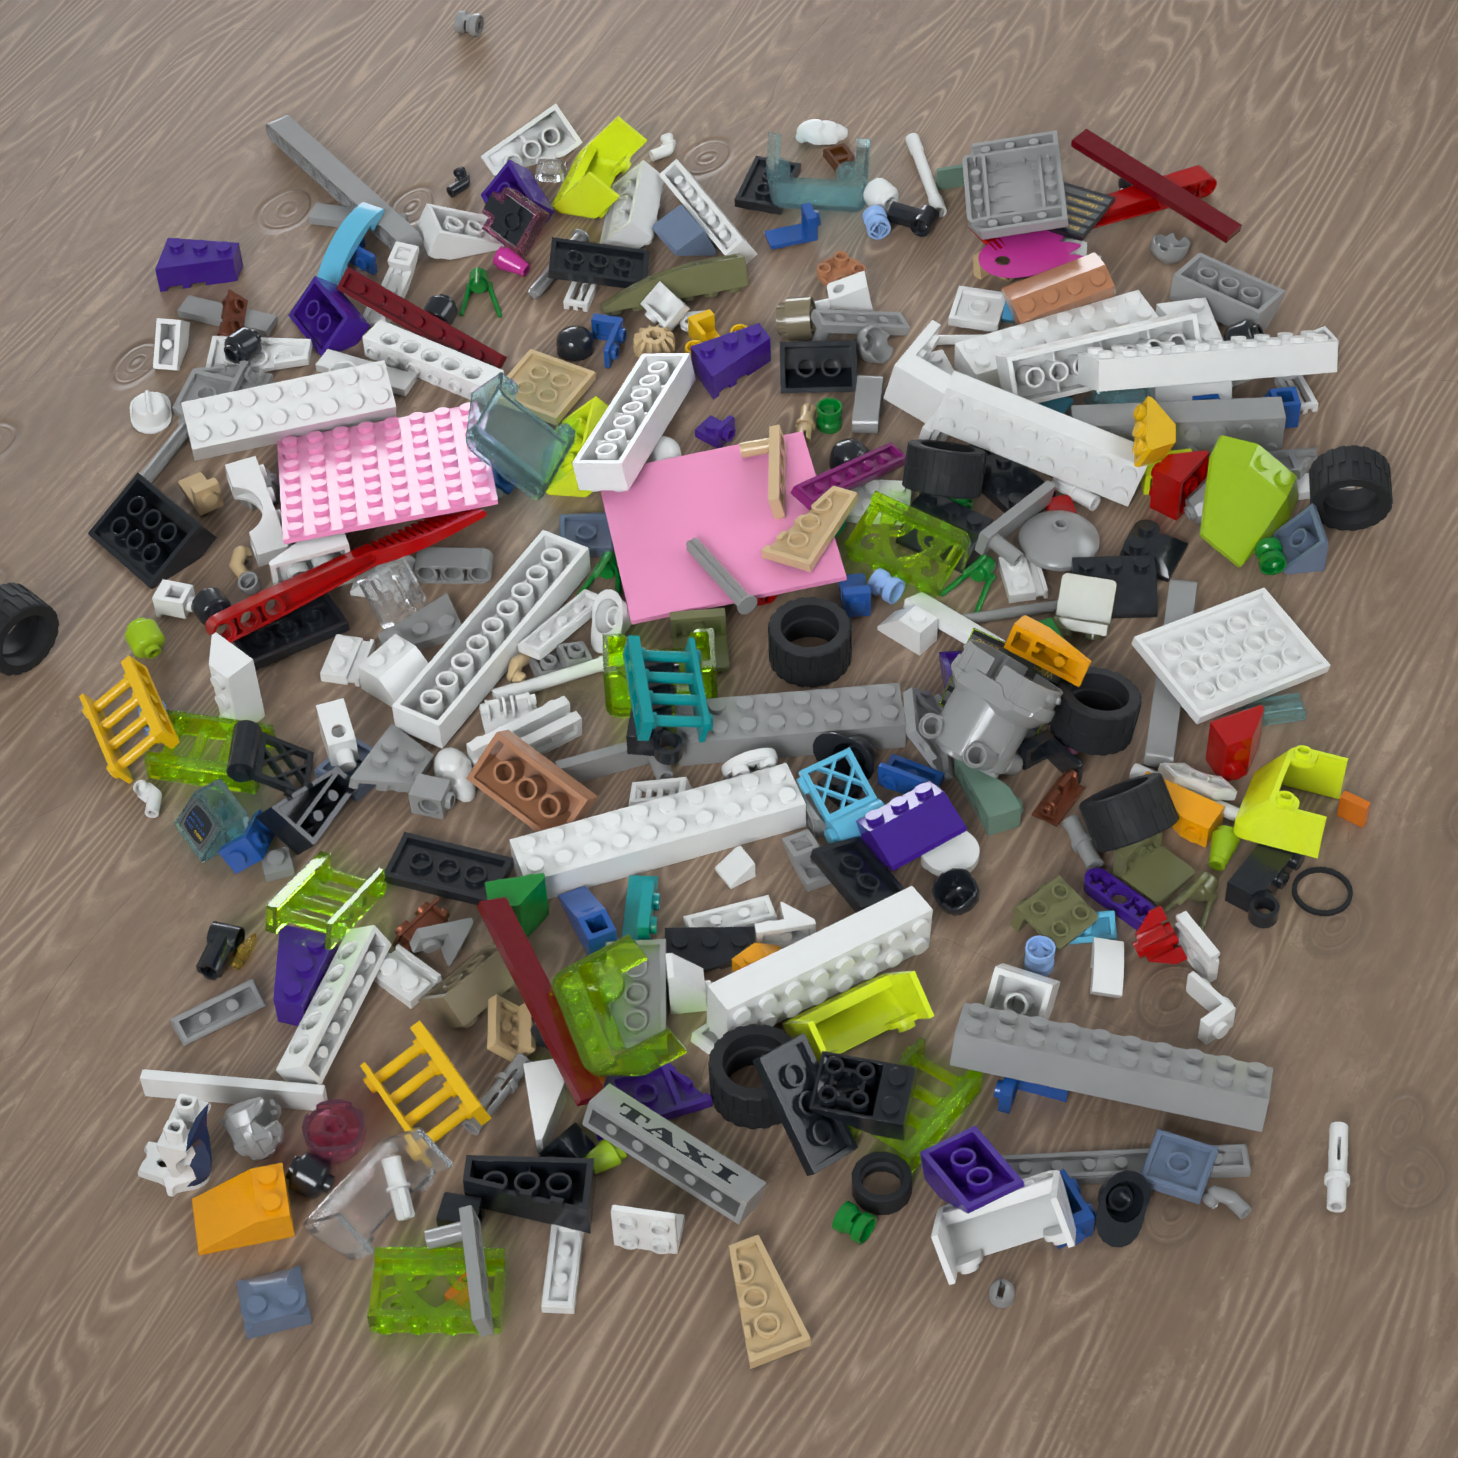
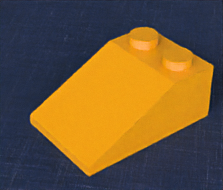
M283 1163L251 1168L192 1198L199 1256L295 1237L288 1183Z

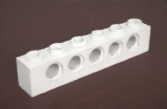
M677 159L659 174L725 256L740 253L745 257V263L747 264L757 255L756 251Z
M379 320L362 337L365 356L376 361L385 360V364L390 367L414 373L419 379L486 407L493 403L491 402V393L504 380V371L382 320Z
M375 925L348 929L276 1069L285 1081L322 1084L392 945Z

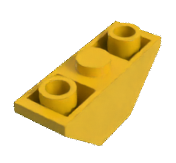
M1147 396L1144 402L1138 404L1133 412L1135 426L1132 432L1134 436L1132 453L1134 454V466L1138 468L1163 460L1176 443V424L1152 397Z

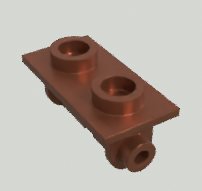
M230 289L226 298L222 301L221 319H223V322H220L217 336H229L240 327H244L248 300Z
M1069 770L1065 771L1062 776H1059L1032 812V816L1057 827L1085 790L1084 786L1078 784L1077 772Z
M439 897L431 904L427 901L423 903L415 912L417 917L411 922L405 920L395 930L394 933L397 936L392 944L393 947L400 942L403 944V948L413 953L409 942L416 929L448 922L449 912L444 908L439 909L437 907L440 900Z

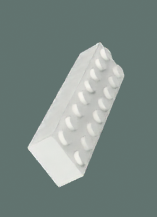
M1136 290L955 343L954 367L962 374L1001 389L995 355L1153 319L1159 316L1141 292Z
M1183 311L998 354L995 357L1001 389L1032 402L1041 403L1093 390L1078 384V352H1087L1089 347H1102L1103 350H1112L1114 345H1126L1128 349L1136 348L1138 343H1149L1151 347L1159 346V343L1164 341L1175 342V345L1183 344V340H1199V343H1201L1197 313Z
M690 353L641 355L572 463L579 490L623 492L630 489L696 380Z
M385 360L181 402L194 461L277 444V441L282 440L286 436H304L313 431L325 432L340 426L352 427L358 426L362 422L374 423L384 421L389 417H397L396 403Z
M955 370L931 426L935 430L1127 507L1147 465L1139 468L1134 466L1133 441Z
M910 886L707 985V1025L718 1039L722 1038L726 1032L732 1031L739 1026L765 1024L773 1027L787 1018L797 1016L801 1011L813 1005L823 1003L827 998L839 992L843 993L849 990L851 986L863 980L872 979L881 971L890 967H896L902 961L914 955L922 954L929 948L933 909L916 889Z

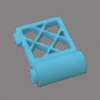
M850 747L799 771L800 778L797 779V782L804 795L810 794L826 823L824 836L828 844L857 836L861 837L856 820L864 817L869 811L877 810L884 806V803L877 799ZM846 757L851 767L849 776L834 771L836 761ZM815 771L827 774L824 788L813 784L809 774ZM832 776L847 781L844 794L828 789ZM851 783L861 786L867 797L860 800L849 797L848 792ZM826 795L841 800L839 810L831 814L828 812L824 804ZM846 802L851 803L850 805L844 807Z

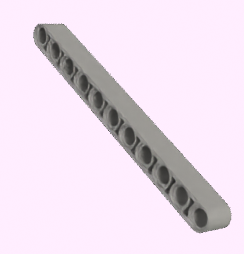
M289 115L266 124V132L270 140L342 206L351 207L350 209L354 210L364 202L384 209L383 216L374 231L371 232L388 248L392 250L396 241L419 246V249L423 248L421 235L411 224Z

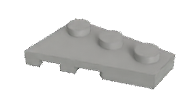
M446 593L377 635L380 646L394 634H397L415 645L418 650L446 643L462 624Z

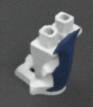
M179 1094L158 1142L149 1141L144 1148L147 1156L138 1170L139 1177L164 1185L168 1196L171 1197L180 1192L199 1189L210 1180L212 1176V1152L207 1129V1114L211 1108L209 1102L200 1101L195 1096ZM164 1161L166 1167H160L159 1162Z

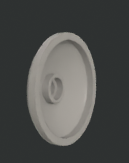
M1051 510L1029 518L1020 529L1018 543L1021 552L1034 565L1052 571H1071L1072 557H1096L1100 538L1094 525L1084 517L1069 511Z

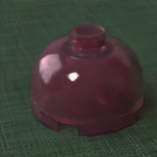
M330 1099L320 1102L316 1105V1110L312 1111L310 1115L309 1113L306 1114L302 1124L303 1136L308 1150L312 1154L333 1164L347 1162L358 1154L365 1143L367 1129L363 1112L353 1107L352 1102L347 1100Z

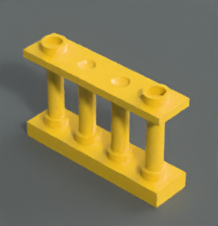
M128 655L121 661L125 671L124 678L97 701L84 693L79 698L84 707L82 712L89 719L107 761V771L115 779L120 778L130 784L134 780L128 769L129 765L156 743H163L170 749H173L180 741L147 667ZM132 687V697L106 717L103 709ZM140 705L142 710L140 716L114 736L111 728ZM148 724L150 728L148 731L149 735L123 756L120 747Z
M419 1020L410 1027L417 1037L412 1041L414 1043L412 1046L376 1073L365 1062L360 1067L367 1075L363 1078L364 1083L373 1094L378 1091L411 1139L407 1144L410 1150L418 1159L423 1156L432 1165L436 1162L428 1150L432 1144L466 1118L470 1120L474 1117L481 1126L492 1118L436 1039ZM428 1053L432 1058L427 1062L429 1065L390 1094L383 1083L420 1054L424 1056ZM443 1074L446 1078V1081L443 1083L444 1087L405 1116L398 1104L437 1075L439 1077ZM451 1096L453 1098L459 1096L462 1101L458 1105L459 1109L420 1138L412 1126Z

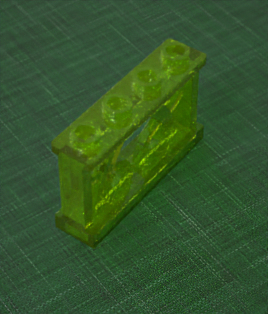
M875 490L870 498L871 503L848 540H845L843 544L848 553L847 556L857 563L863 561L870 564V567L875 571L882 568L888 571L892 577H898L903 580L905 585L907 582L914 585L919 592L939 596L941 589L963 553L967 552L972 544L967 532ZM879 512L882 513L879 527L871 526ZM898 521L904 524L902 529L890 530V527L897 529L895 524ZM913 529L918 530L917 540L923 552L896 558L891 547L890 536L900 537L908 534ZM871 533L879 534V537H872L867 540L868 543L875 544L874 548L868 550L861 546L864 536ZM927 536L934 537L933 541L928 542L931 545L930 548L924 543V539ZM950 546H953L948 556L943 561L939 555L942 554L945 550H947ZM882 551H883L885 557H883V556H881V555H879V554L882 553ZM934 559L939 565L937 574L929 578L921 575V571L924 568H928L932 572V566L929 561Z
M375 1247L374 1269L369 1310L367 1313L370 1331L382 1335L392 1333H411L413 1335L443 1333L450 1336L459 1333H475L480 1335L472 1322L467 1275L462 1278L463 1282L455 1279V1276H462L466 1273L464 1248ZM484 1248L487 1276L495 1277L494 1292L489 1290L494 1334H500L502 1329L505 1279L508 1267L505 1248ZM384 1275H393L396 1286L383 1290ZM413 1276H424V1277H423L422 1279L416 1281V1277H413ZM435 1276H445L447 1282L460 1292L443 1305L434 1308L414 1292L427 1286ZM401 1294L390 1304L391 1308L397 1305L401 1306V1310L382 1309V1303L388 1297Z

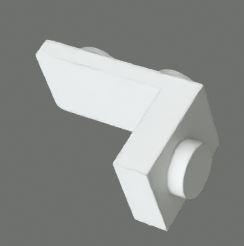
M1192 971L1187 977L1186 992L1209 1012V1014L1200 1019L1198 1038L1205 1045H1208L1215 1039L1223 1038L1229 1029L1233 1027L1236 1008L1230 999L1219 994L1207 979L1201 978Z

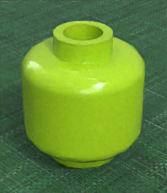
M144 617L137 618L129 623L124 636L133 654L138 658L147 657L148 659H153L162 652L166 641L157 623L152 619Z

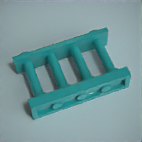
M628 635L623 651V659L637 741H649L652 729H656L658 726L696 728L699 742H705L708 731L713 729V715L708 712L700 670L701 652L699 649H696L695 639L688 638L684 652L645 650V647H641L639 636ZM644 663H684L686 673L649 672V669H645ZM648 684H688L690 694L653 693L652 690H649ZM652 706H692L694 716L657 715L656 712L652 711Z

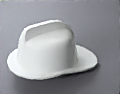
M145 390L144 393L135 397L130 403V417L133 427L138 432L144 434H155L166 429L172 420L169 398L163 393L150 392L149 390Z
M605 589L600 592L592 606L591 645L597 653L605 654L613 649L619 638H622L631 626L627 603L612 589Z

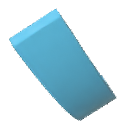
M363 202L346 217L326 250L317 277L338 286L348 267V262L367 230L374 231L385 212L384 209Z

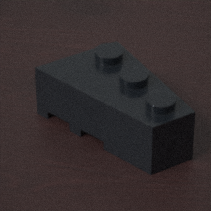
M336 766L260 813L256 818L299 855L317 843L355 789L349 788L350 777Z

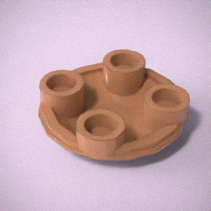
M837 251L834 253V256L823 260L817 265L816 274L818 280L827 287L829 283L862 271H865L866 274V267L858 260L848 257L846 252Z

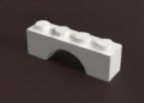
M256 456L225 464V471L234 499L248 501L254 504L262 513L259 524L249 532L250 545L258 567L269 564L272 559L291 547L292 543L284 544L280 509L275 510L273 502H276L272 487L266 486L265 480L268 477L264 465H259Z

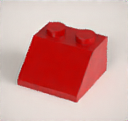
M1203 450L1168 454L1161 462H1157L1151 471L1153 479L1149 490V496H1151L1150 508L1177 521L1185 513V499L1207 477L1210 452Z
M1262 705L1210 722L1205 760L1216 776H1222L1228 782L1238 780L1248 774L1259 747L1264 707Z

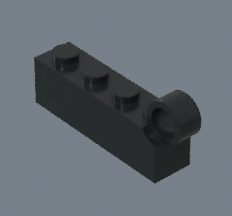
M671 662L644 663L645 669H649V672L680 673V664ZM648 684L649 690H652L653 693L676 694L677 686L673 684ZM670 705L652 706V711L656 712L657 715H673V707H670ZM631 706L626 734L627 754L654 756L659 763L664 765H672L679 762L683 756L682 739L678 734L670 732L668 728L657 726L656 729H652L649 741H637ZM665 746H672L675 749L666 751L662 750L661 748Z
M1259 843L1227 882L1225 901L1247 912L1248 919L1252 925L1264 929L1274 926L1277 923L1280 909L1279 902L1274 897L1275 892L1278 888L1282 890L1286 886L1290 873L1293 870L1297 871L1301 867L1305 855ZM1257 909H1267L1271 913L1263 914L1258 912Z

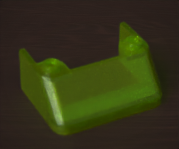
M630 934L560 970L552 980V989L582 1064L595 1076H643L688 1053L685 1046L669 1028L626 1050L608 1004L620 998L624 993L625 981L622 973L648 960L647 955Z

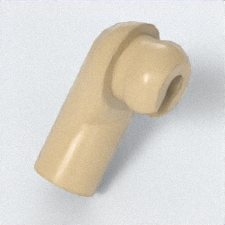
M243 545L233 550L229 567L238 579L243 573L249 572L244 563L250 560L248 556H252L251 549Z
M519 653L510 659L507 679L510 684L525 681L524 679L527 676L521 670L522 667L529 664L530 656Z

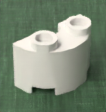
M660 281L640 303L647 310L644 314L654 324L659 322L661 328L668 327L670 332L673 331L690 310L680 298H677Z

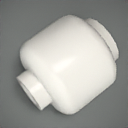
M876 178L869 182L863 193V200L869 207L873 205L882 206L886 213L889 211L890 204L893 201L898 202L899 192L896 187L883 178Z

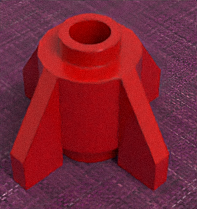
M1161 905L1148 911L1134 934L1137 940L1132 942L1140 959L1146 956L1148 962L1179 964L1188 958L1181 945L1173 947V945L1180 942L1169 921L1161 924V922L1167 920Z

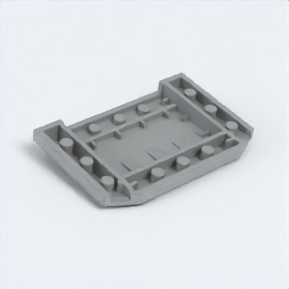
M1057 130L972 144L971 153L965 155L962 159L968 227L982 240L1069 227Z

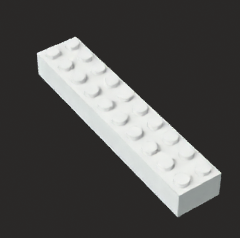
M1305 330L1301 331V335L1295 336L1290 332L1277 333V337H1270L1268 334H1256L1254 339H1246L1245 336H1231V341H1223L1222 338H1207L1205 343H1199V340L1192 339L1183 340V344L1175 345V342L1164 341L1160 342L1159 346L1151 347L1149 343H1138L1136 348L1128 349L1126 345H1114L1112 350H1103L1102 347H1089L1087 352H1078V384L1100 392L1337 372L1338 341L1329 339L1327 334H1316V331Z
M542 530L392 705L395 726L407 734L443 749L508 671L510 659L520 653L518 652V643L554 615L591 571L589 548Z
M787 763L509 839L511 856L514 860V868L518 877L527 874L544 873L547 899H551L582 886L590 888L629 877L630 875L640 874L806 827V803Z

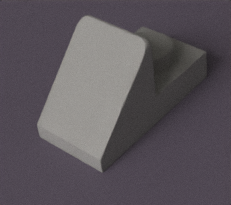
M472 917L416 929L409 942L413 953L421 951L431 953L441 947L447 966L450 967L474 923Z

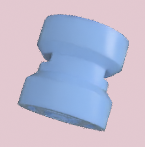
M873 205L864 210L862 219L868 236L876 240L886 237L891 231V226L885 209L882 206Z
M882 568L877 569L871 575L867 584L870 585L872 594L875 596L881 595L882 599L891 605L900 599L905 589V582L898 577L892 578L890 573Z
M1038 935L1033 936L1026 942L1024 959L1026 971L1045 977L1052 973L1056 947L1050 938Z

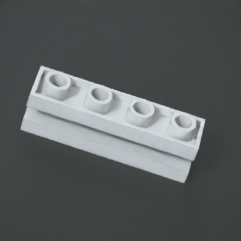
M565 696L556 700H550L543 706L531 712H526L519 718L507 724H502L483 736L475 737L471 742L467 743V757L470 759L472 767H474L496 732L510 730L544 755L581 736L582 718L577 711L570 712V702Z

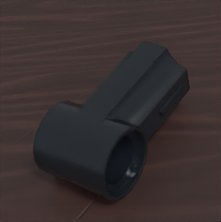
M893 201L890 204L887 219L891 223L909 227L919 237H925L939 220V213L930 205H924L919 209Z
M217 921L212 922L207 934V945L196 965L197 972L210 980L221 978L233 953H238L242 949L245 940L244 927Z

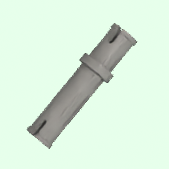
M517 1053L506 1069L495 1076L494 1084L481 1098L480 1102L484 1108L492 1098L494 1099L493 1103L486 1110L490 1116L497 1111L510 1093L513 1094L517 1090V1083L525 1074L523 1063L531 1062L526 1056ZM510 1075H513L508 1084L501 1090L500 1087ZM474 1117L470 1120L466 1118L462 1122L463 1127L473 1135H478L483 1127Z

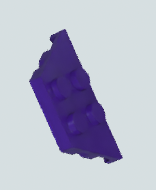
M665 1059L607 1076L604 1088L610 1083L667 1120L713 1107L711 1096L707 1092L703 1094L693 1086L692 1080L684 1074L678 1073L676 1068ZM596 1134V1138L598 1141L604 1139L598 1134Z

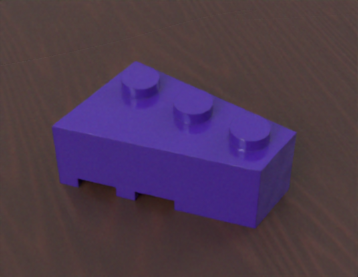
M168 238L155 268L160 292L168 291L167 287L183 285L184 289L191 288L192 283L206 282V285L237 281L243 267L240 246L236 242Z
M760 323L691 346V361L694 373L713 400L727 386L731 388L736 385L737 380L743 375L749 376L771 361L770 337Z
M280 924L273 997L278 1022L299 1026L338 950L336 936Z

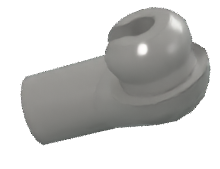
M1215 1185L1207 1188V1193L1202 1197V1201L1212 1209L1216 1208L1220 1202L1225 1204L1240 1220L1246 1218L1252 1211V1208L1235 1191Z

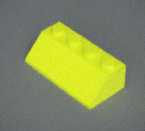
M595 396L562 420L545 490L547 494L587 497L592 493L590 490H579L572 463L609 407L598 397Z

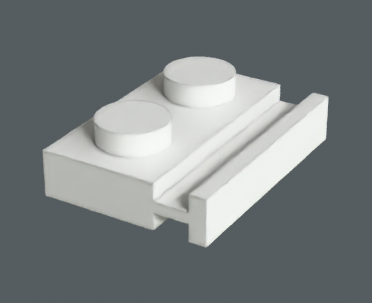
M1025 556L1016 566H1012L1002 557H998V567L1009 603L1036 600V597L1043 596L1044 599L1048 598V588L1041 567L1031 563Z
M336 634L320 672L321 681L344 685L355 683V686L360 687L358 665L374 652L376 647L375 640L363 641V638Z
M1187 911L1176 915L1178 923L1174 926V932L1180 943L1175 946H1182L1188 958L1187 961L1201 978L1203 977L1209 982L1216 980L1220 964L1218 958L1220 956L1219 950Z
M398 944L394 952L387 953L374 982L412 1009L419 1003L418 1000L438 984L442 978L441 974Z

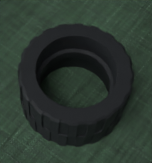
M926 439L911 440L907 446L902 485L911 491L933 496L956 499L978 498L982 492L987 453L980 448L953 442Z
M1340 446L1328 450L1313 461L1311 469H1309L1310 505L1312 503L1316 505L1322 524L1341 531H1356L1374 526L1387 517L1393 504L1391 467L1385 456L1381 455L1380 452L1365 446ZM1351 486L1363 487L1356 490H1340V488Z
M14 582L0 585V673L8 676L20 675L40 664L54 646L59 632V620L56 611L28 588Z
M801 597L779 606L776 612L771 615L770 622L768 623L769 662L771 663L772 670L787 683L800 687L825 686L838 680L840 676L846 673L847 668L851 664L852 626L847 612L835 602L816 597ZM804 637H817L828 641V643L817 647H802L791 642Z
M1089 667L1080 687L1060 678L1057 687L1063 691L1061 703L1055 706L1054 717L1048 723L1055 737L1068 748L1070 747L1077 752L1088 755L1106 756L1126 749L1127 745H1130L1142 704V697L1138 692V688L1129 679L1121 676V674L1105 668Z
M1149 773L1115 784L1091 795L1079 805L1094 846L1099 852L1116 850L1138 843L1165 831L1179 820L1163 776L1160 773Z
M765 1024L739 1026L723 1034V1037L714 1044L708 1062L710 1096L712 1103H714V1108L726 1121L732 1122L738 1127L755 1130L756 1128H770L773 1125L782 1123L765 1087H743L733 1082L729 1077L743 1067L754 1065V1059L792 1039L783 1030Z

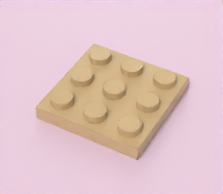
M530 349L491 393V402L557 426L594 383L596 372Z

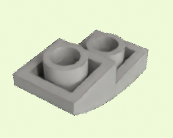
M584 641L558 644L556 652L547 654L541 660L530 657L529 665L535 677L593 659Z

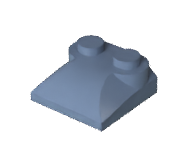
M300 1266L236 1281L247 1339L312 1324Z

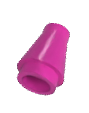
M500 247L493 258V264L497 266V269L523 277L529 273L531 268L530 263L523 260L509 247Z

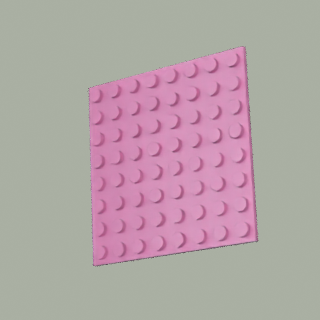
M465 403L455 408L442 407L428 413L415 412L406 417H389L384 421L374 423L362 422L358 426L352 427L340 426L331 431H313L304 436H286L282 440L277 441L284 544L498 504L480 403Z
M803 431L783 435L786 442L785 518L775 519L768 501L769 454L742 458L740 444L645 463L628 491L601 490L631 624L670 617V612L702 610L734 604L730 597L687 551L686 542L693 538H698L749 595H754L756 599L847 580L835 537L811 572L762 558L761 550L766 545L771 546L776 541L778 534L783 530L787 532L794 525V520L801 514L805 515L810 511L791 494L795 485L816 476Z

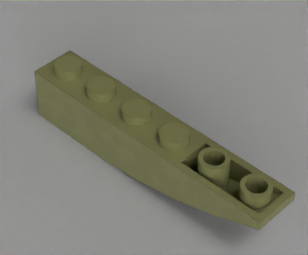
M740 253L669 268L634 283L599 305L600 310L609 316L621 314L622 310L629 308L632 311L644 310L645 308L640 303L659 281L683 302L692 301L695 299L694 296L703 294L704 297H714L719 295V291L728 290V293L740 292L742 287L749 286L745 257Z

